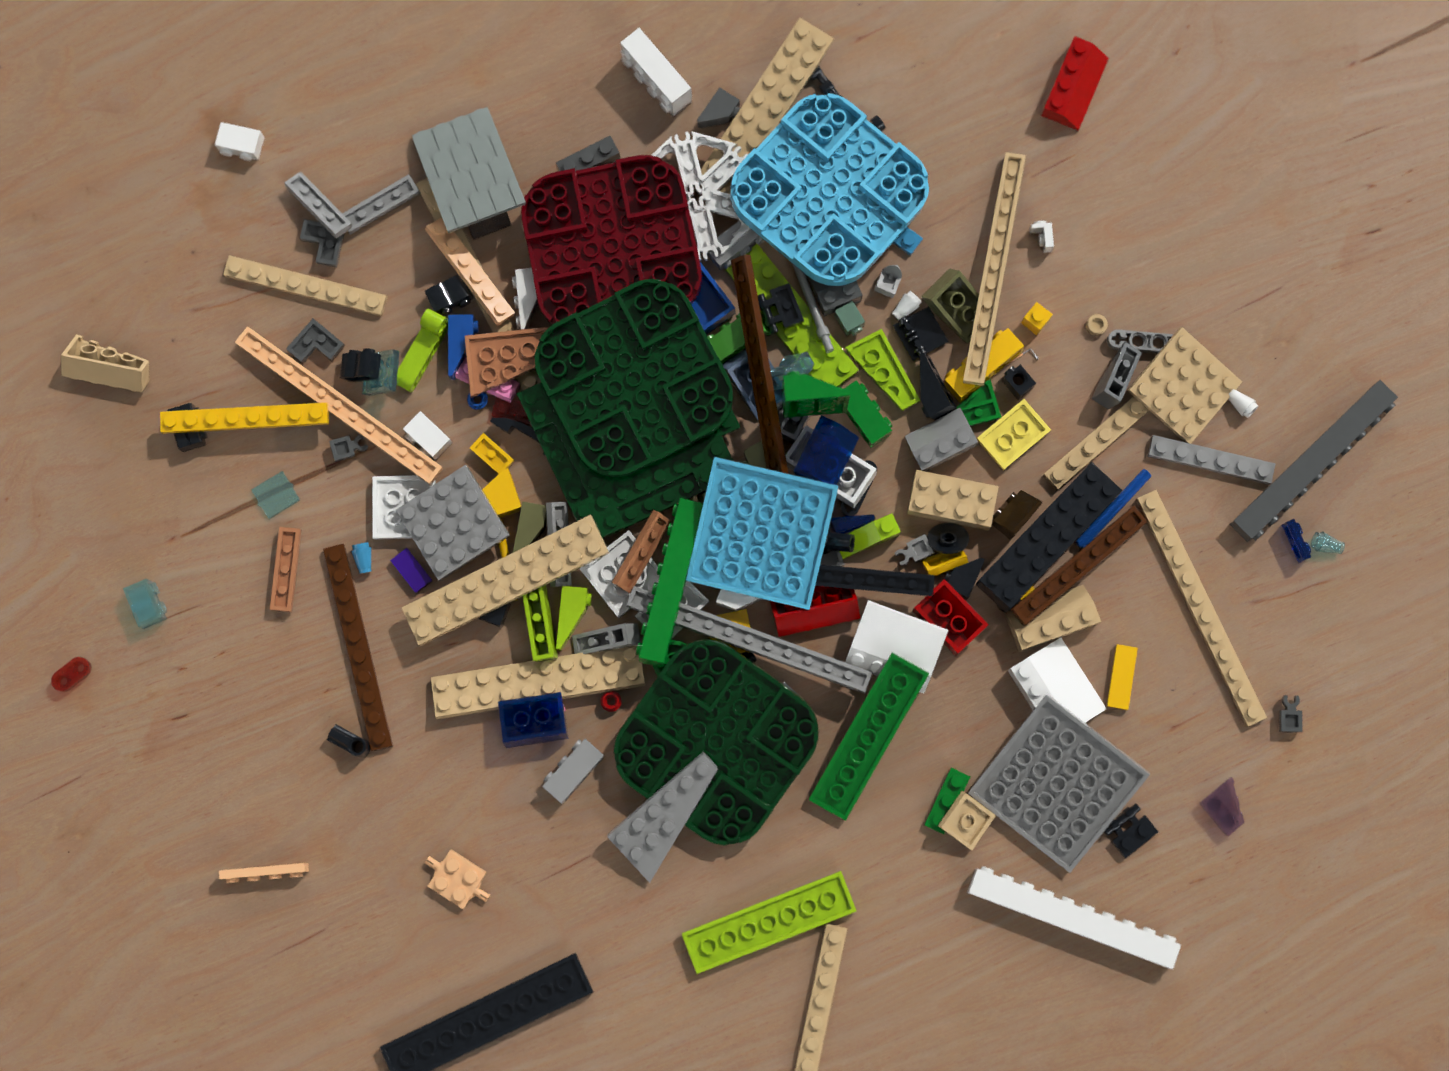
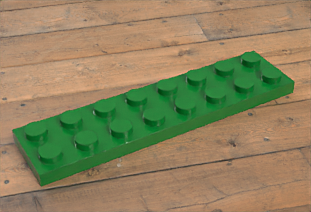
M893 652L890 654L809 798L811 802L841 819L847 820L926 681L929 672Z

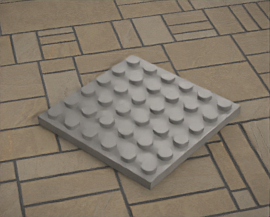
M1046 694L969 790L968 794L1070 873L1150 776V773L1054 698Z

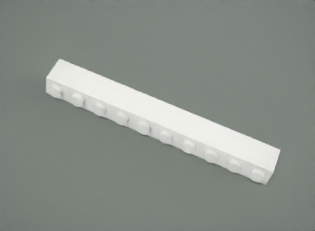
M984 866L981 867V870L977 868L974 871L967 891L971 895L1169 969L1174 967L1181 944L1175 943L1176 938L1165 934L1163 938L1155 935V930L1143 927V930L1135 928L1136 923L1125 919H1123V922L1114 920L1115 915L1104 911L1102 915L1095 913V908L1085 904L1082 907L1074 905L1075 900L1064 896L1060 900L1053 897L1055 893L1045 889H1042L1041 892L1033 889L1034 885L1022 881L1020 885L1013 882V877L1002 874L1001 877L993 874L994 870Z

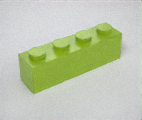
M544 585L523 596L532 657L535 662L558 658L547 586Z

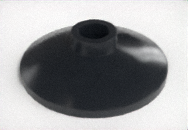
M954 523L938 524L930 529L927 536L930 547L943 554L961 552L969 544L967 530Z

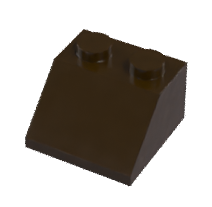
M1022 490L1018 494L1013 492L1006 500L1008 505L1004 510L999 508L993 515L995 520L992 525L1009 540L1016 535L1043 503Z

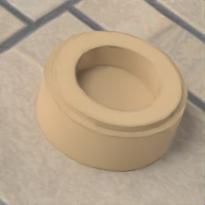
M1100 314L1092 315L1086 323L1087 331L1094 336L1102 335L1108 326L1106 318Z

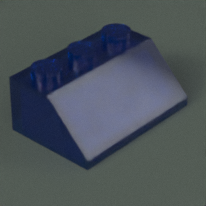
M821 415L794 469V475L837 485L857 445L859 437L840 423Z
M561 692L498 702L502 739L506 748L569 739Z

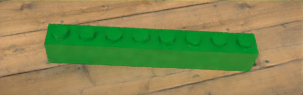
M680 498L679 504H674L672 516H675L674 523L669 524L667 535L670 536L669 542L664 543L662 555L665 556L663 563L659 562L657 575H660L658 583L654 582L651 595H655L653 603L649 602L646 612V615H649L648 623H643L641 635H644L643 642L638 643L636 655H639V662L662 668L665 666L686 584L703 503Z

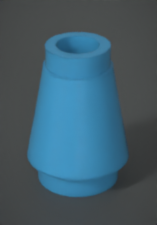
M369 542L352 545L353 550L351 553L359 574L371 572L372 547H369Z

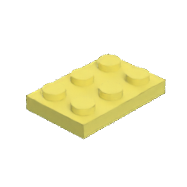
M1023 399L977 437V441L1000 468L1005 470L1047 435L1051 429L1027 401Z

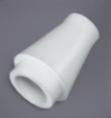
M909 291L907 294L904 293L892 314L900 320L918 309L922 301L912 291Z
M1233 389L1229 393L1230 397L1228 400L1241 416L1249 418L1258 408L1254 399Z

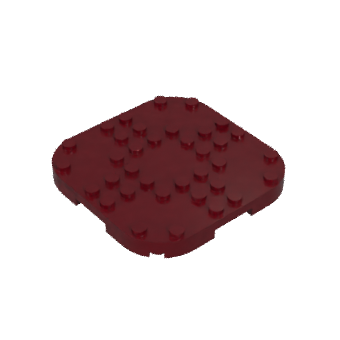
M637 155L617 159L615 163L581 170L573 168L550 173L532 184V188L524 196L526 204L521 207V218L528 246L537 300L543 315L551 325L615 295V292L635 282L646 279H659V281L675 285L687 296L691 305L693 304L702 284L701 265L684 184L678 171L672 165L656 156Z

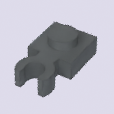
M348 435L329 441L335 462L355 457V450L361 452L368 450L367 445L360 446L358 444L360 440L365 438L362 435H358L351 441Z
M1284 695L1282 697V704L1285 710L1279 711V732H1303L1302 711L1296 710L1300 702L1299 696H1294V702L1290 704L1287 700L1288 696Z

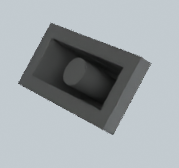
M719 87L697 119V127L702 129L729 123L741 109L740 100Z

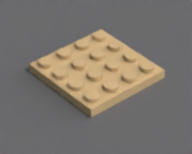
M1180 327L1127 391L1179 438L1191 444L1229 399V393L1233 389L1236 390L1242 381L1183 327Z

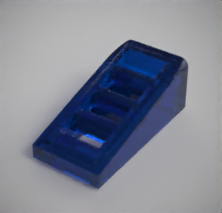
M870 514L833 517L830 523L834 533L845 534L875 521V516Z

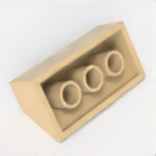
M1084 585L1065 591L1025 626L1020 623L1011 610L1004 613L1019 652L1089 628L1101 622L1094 601Z

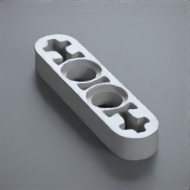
M1114 330L1109 334L1107 344L1111 349L1119 350L1122 344L1127 342L1140 352L1158 354L1162 348H1155L1153 346V339H1161L1164 347L1168 339L1174 334ZM1116 335H1118L1119 339L1125 340L1127 336H1129L1128 342L1120 341L1118 345L1115 344V341L1112 339ZM1138 336L1142 338L1143 345L1140 347L1134 346L1132 343L1133 337Z

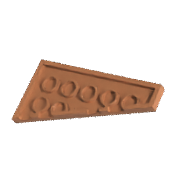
M549 327L465 336L471 398L535 370V352L541 336Z

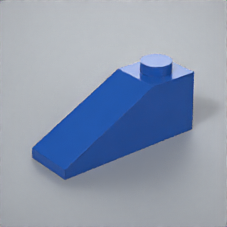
M473 314L448 315V376L451 380L456 379L455 373L467 357L465 336L479 333V322L475 321Z

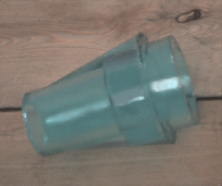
M1322 531L1314 534L1311 547L1317 552L1342 554L1345 543Z

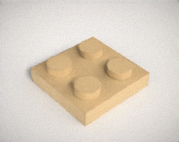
M961 791L938 827L968 849L973 850L996 815L967 793Z

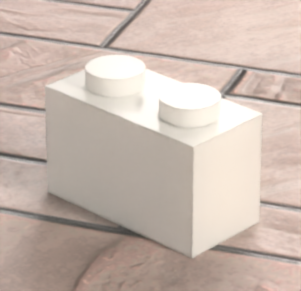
M221 122L215 146L220 154L231 157L233 154L246 161H251L252 159L259 160L264 136L259 130Z
M421 411L403 428L407 433L404 437L412 445L417 443L421 447L419 451L429 458L432 457L434 460L452 444L450 438Z

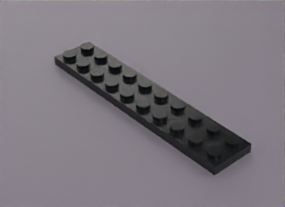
M574 953L382 1045L380 1050L390 1071H431L594 991L577 954Z

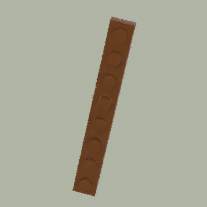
M1135 506L1129 508L1010 609L1023 626L1028 624L1147 523V520Z

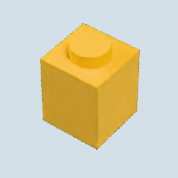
M1036 302L1024 316L1021 324L1037 336L1050 321L1053 314Z

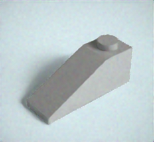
M624 623L572 635L575 654H588L636 646L639 642L641 643L638 624Z

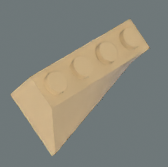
M76 334L61 354L62 376L74 380L79 379L94 384L99 383L114 388L118 387L134 392H142L149 382V361L126 352L123 354L117 353L116 348L110 346L108 348L101 347L99 342L94 340L87 342L83 340V336Z

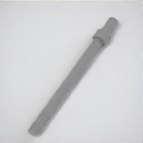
M793 264L817 327V336L822 340L826 353H831L834 351V348L829 338L830 332L828 327L824 325L806 275Z

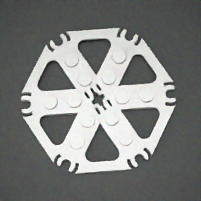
M691 131L693 135L692 140H690L688 132H685L686 139L684 141H680L676 134L674 137L676 144L673 143L671 136L652 156L662 159L668 153H673L677 157L697 240L699 260L702 262L700 258L701 253H703L704 260L708 261V251H713L715 257H718L717 248H719L722 256L751 229L735 213L730 194L719 191L733 178L735 170L748 154L739 157L738 153L741 151V147H737L736 143ZM705 145L722 150L724 156L702 176L696 153L698 146ZM693 187L696 188V192H698V194H702V196L699 197L700 206L697 205V201H695V198H691L692 196H694ZM711 212L740 220L741 227L732 235L734 238L729 245L723 247L718 242Z

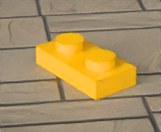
M484 433L470 447V450L497 474H500L515 462L513 458Z
M964 551L955 554L939 553L921 560L927 574L935 576L969 563Z

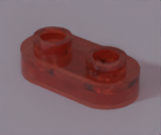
M83 657L73 658L53 674L51 678L52 686L62 692L70 690L90 674L92 669L91 663ZM83 664L84 670L79 672L78 667ZM66 677L67 683L62 685L61 680Z

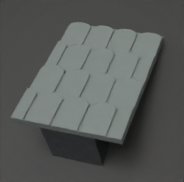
M488 107L478 109L473 113L459 116L454 120L438 124L433 128L422 130L412 135L448 233L468 226L473 240L512 226L507 211L523 206L526 202Z

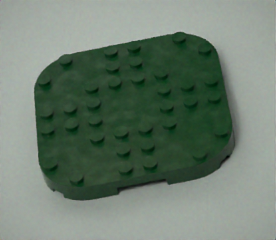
M646 279L635 282L615 292V295L554 323L541 336L535 352V368L539 379L578 455L590 469L604 476L623 477L631 475L715 432L723 425L731 411L733 402L731 381L702 328L690 301L678 287L659 281V279Z
M703 639L684 645L671 657L619 731L614 745L616 768L622 779L631 788L649 799L704 751L718 767V770L685 823V826L711 843L718 845L736 844L750 839L766 822L780 799L812 757L818 743L819 728L813 709L801 696L727 644L716 640Z

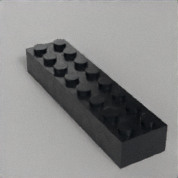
M1091 462L978 580L976 585L1007 613L1123 490Z

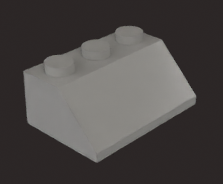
M961 408L905 436L921 470L925 472L979 445Z

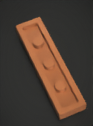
M652 511L613 579V584L625 592L631 593L671 520L658 511Z
M279 527L270 602L271 611L292 612L301 529Z

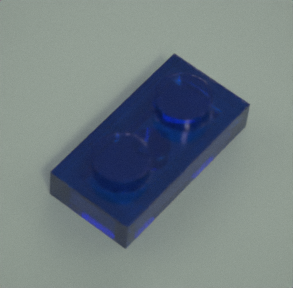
M1295 519L1282 524L1298 563L1311 558V548L1307 542H1304L1300 524L1296 523Z

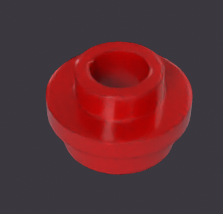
M615 691L605 692L601 697V706L608 712L617 711L622 704L621 696ZM614 698L615 704L608 705L607 700Z

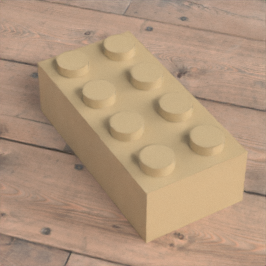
M916 470L907 514L988 531L992 525L999 486Z

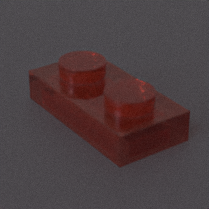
M498 397L495 398L491 415L493 418H507L531 425L520 401L512 400L509 403Z

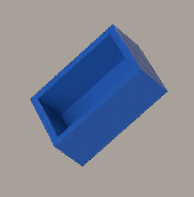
M700 262L702 284L692 307L707 335L735 315L736 309Z

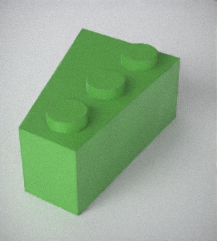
M740 313L731 324L727 322L719 328L720 332L716 335L711 334L707 336L722 364L746 348ZM762 318L764 334L769 336L771 335L770 330L766 328Z

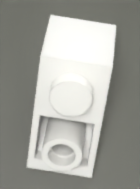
M721 589L716 605L738 611L762 599Z

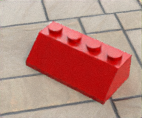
M1074 36L1041 114L1042 117L1079 131L1109 59L1094 43Z
M815 586L810 610L770 601L778 637L861 619L858 599L854 589Z

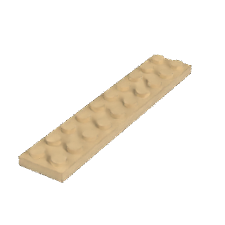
M799 18L721 138V140L736 143L737 147H741V151L738 153L739 157L749 154L754 148L756 149L780 124L781 119L788 113L834 42V38ZM714 148L701 168L702 176L724 156L722 150ZM732 179L719 191L730 194Z
M589 515L402 607V610L418 645L422 646L609 554V551L592 515Z
M638 645L588 654L577 653L559 656L557 659L540 662L528 661L431 677L436 719H443L645 686L643 666L639 662V655H636Z

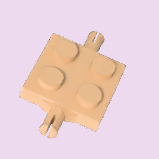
M452 849L440 863L431 856L427 858L425 864L435 870L434 877L428 885L429 888L462 909H465L470 899L474 896L486 903L490 894L480 889L481 882L487 873L486 871Z

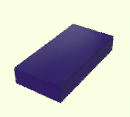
M408 548L390 560L416 594L433 581Z

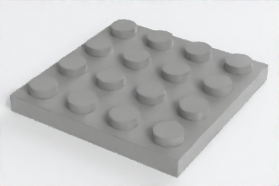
M467 465L459 468L396 509V512L438 581L443 580L510 536Z

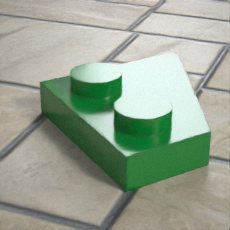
M991 379L987 380L984 386H981L957 406V409L961 408L970 427L1001 418Z

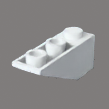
M532 268L516 269V276H512L513 289H517L518 295L514 296L515 309L519 308L520 315L516 316L517 329L521 328V330L529 328L539 304Z

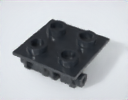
M929 306L909 317L901 318L898 323L893 325L912 361L919 358L923 352L927 354L949 342Z

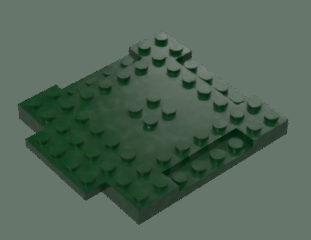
M542 382L517 393L519 401L576 522L592 515L603 539L649 518L653 510L660 513L673 507L674 504H678L680 498L690 499L705 492L714 457L733 461L722 438L740 429V425L731 408L726 421L712 434L631 475L623 477L604 476L590 469L581 460Z

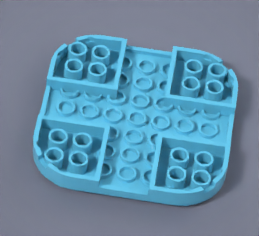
M830 93L818 96L816 94L809 95L798 101L781 119L780 124L756 149L754 148L735 170L730 188V199L732 207L740 220L808 277L821 284L842 286L861 278L916 218L928 197L929 185L925 166L916 155L900 142L897 144L870 123L866 119L867 115L850 101Z

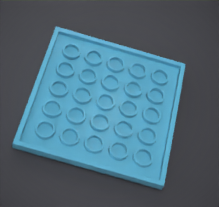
M714 457L686 581L810 610L839 486Z

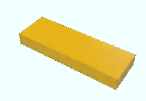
M1116 644L1106 707L1122 710L1129 709L1138 648Z

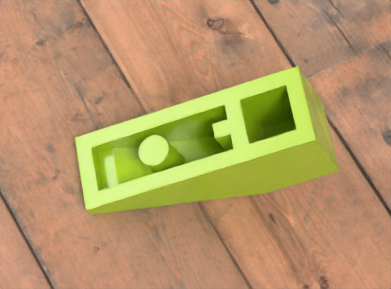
M893 513L848 533L855 536L853 552L840 551L842 559L844 560L899 536L901 531Z
M562 586L556 643L558 651L563 650L585 615L587 606H591L592 594L588 593L587 588Z

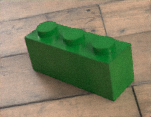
M856 380L844 389L850 391L846 414L869 447L872 448L891 435V428L893 426L887 417H882L879 412L881 409L877 402L870 400L867 395L869 392L863 383L859 384Z

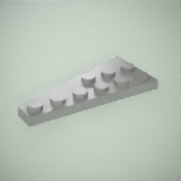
M704 751L607 834L609 840L649 883L718 770V767Z

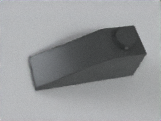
M1124 342L1100 379L1092 400L1108 410L1120 403L1142 352Z

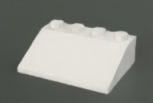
M868 600L845 663L870 671L872 675L879 676L890 654L893 652L929 672L926 681L919 691L924 694L948 630Z
M1062 638L1057 639L1008 670L1032 710L1036 708L1046 694L1054 698L1083 722L1089 721L1107 709Z

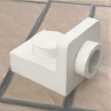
M1036 221L1034 224H1031L1030 234L1042 233L1039 234V246H1043V253L1052 252L1054 248L1052 223Z

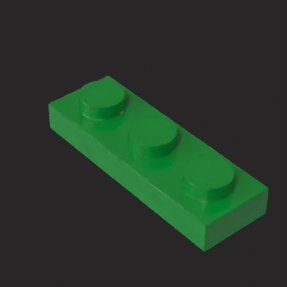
M952 767L950 768L924 826L941 834L945 833L938 825L961 791L964 792L971 776Z

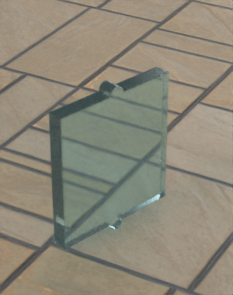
M283 471L251 489L258 500V506L262 507L268 519L300 501L293 489L294 485L289 482Z

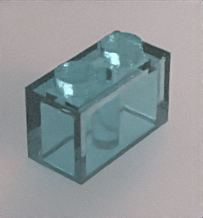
M144 579L123 588L138 627L145 629L167 619L165 615L167 609L163 601L160 602L157 596L160 592L155 582L152 583V581Z

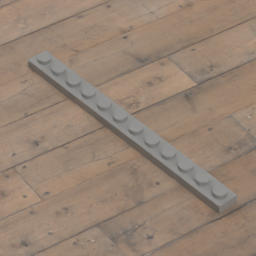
M634 586L626 607L646 614L649 602L653 603L655 595H651L652 592ZM680 603L675 623L677 626L865 694L872 675L870 671Z

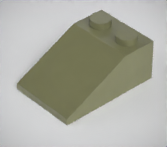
M949 268L921 298L949 328L968 344L971 341L979 294L961 271Z

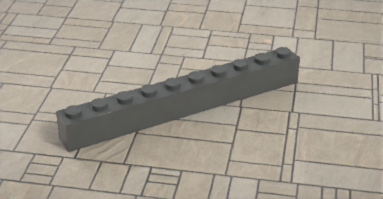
M1381 380L1375 383L1238 515L1230 525L1247 542L1252 538L1256 541L1264 533L1262 529L1267 524L1271 526L1279 519L1277 514L1281 510L1286 512L1294 504L1292 500L1296 496L1300 498L1308 491L1306 486L1310 482L1315 484L1323 476L1321 472L1325 468L1329 470L1338 462L1335 458L1339 454L1344 456L1352 448L1350 444L1354 440L1358 442L1367 434L1364 430L1369 425L1374 427L1381 420L1380 414L1383 412L1387 414L1395 407L1393 402L1398 396Z

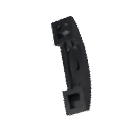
M492 418L490 420L492 424L508 434H511L513 429L516 428L539 443L533 428L526 424L507 418Z

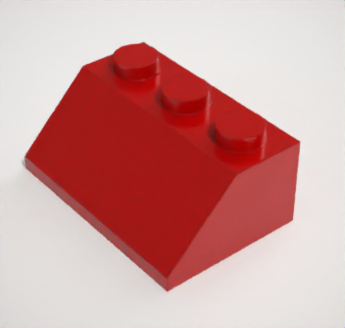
M945 579L934 588L933 596H926L912 610L920 620L948 630L943 644L955 656L988 626V623Z

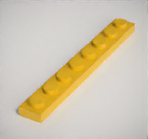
M327 402L160 412V432L162 434L329 425Z

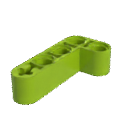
M429 308L424 312L420 320L421 329L393 378L394 384L411 393L418 385L448 331V319Z

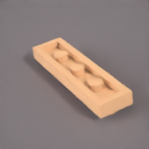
M308 863L220 870L219 879H226V883L239 882V878L247 877V881L260 880V876L266 875L269 876V879L282 878L281 874L289 873L290 877H302L303 872H309Z

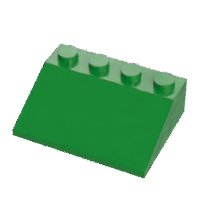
M798 371L788 372L787 375L783 376L782 405L784 418L847 412L850 391L807 374H800Z

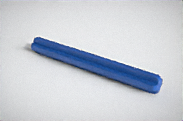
M1143 469L1076 540V545L1082 549L1092 541L1151 478V474Z

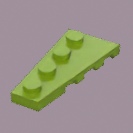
M882 329L845 347V350L901 411L921 401Z

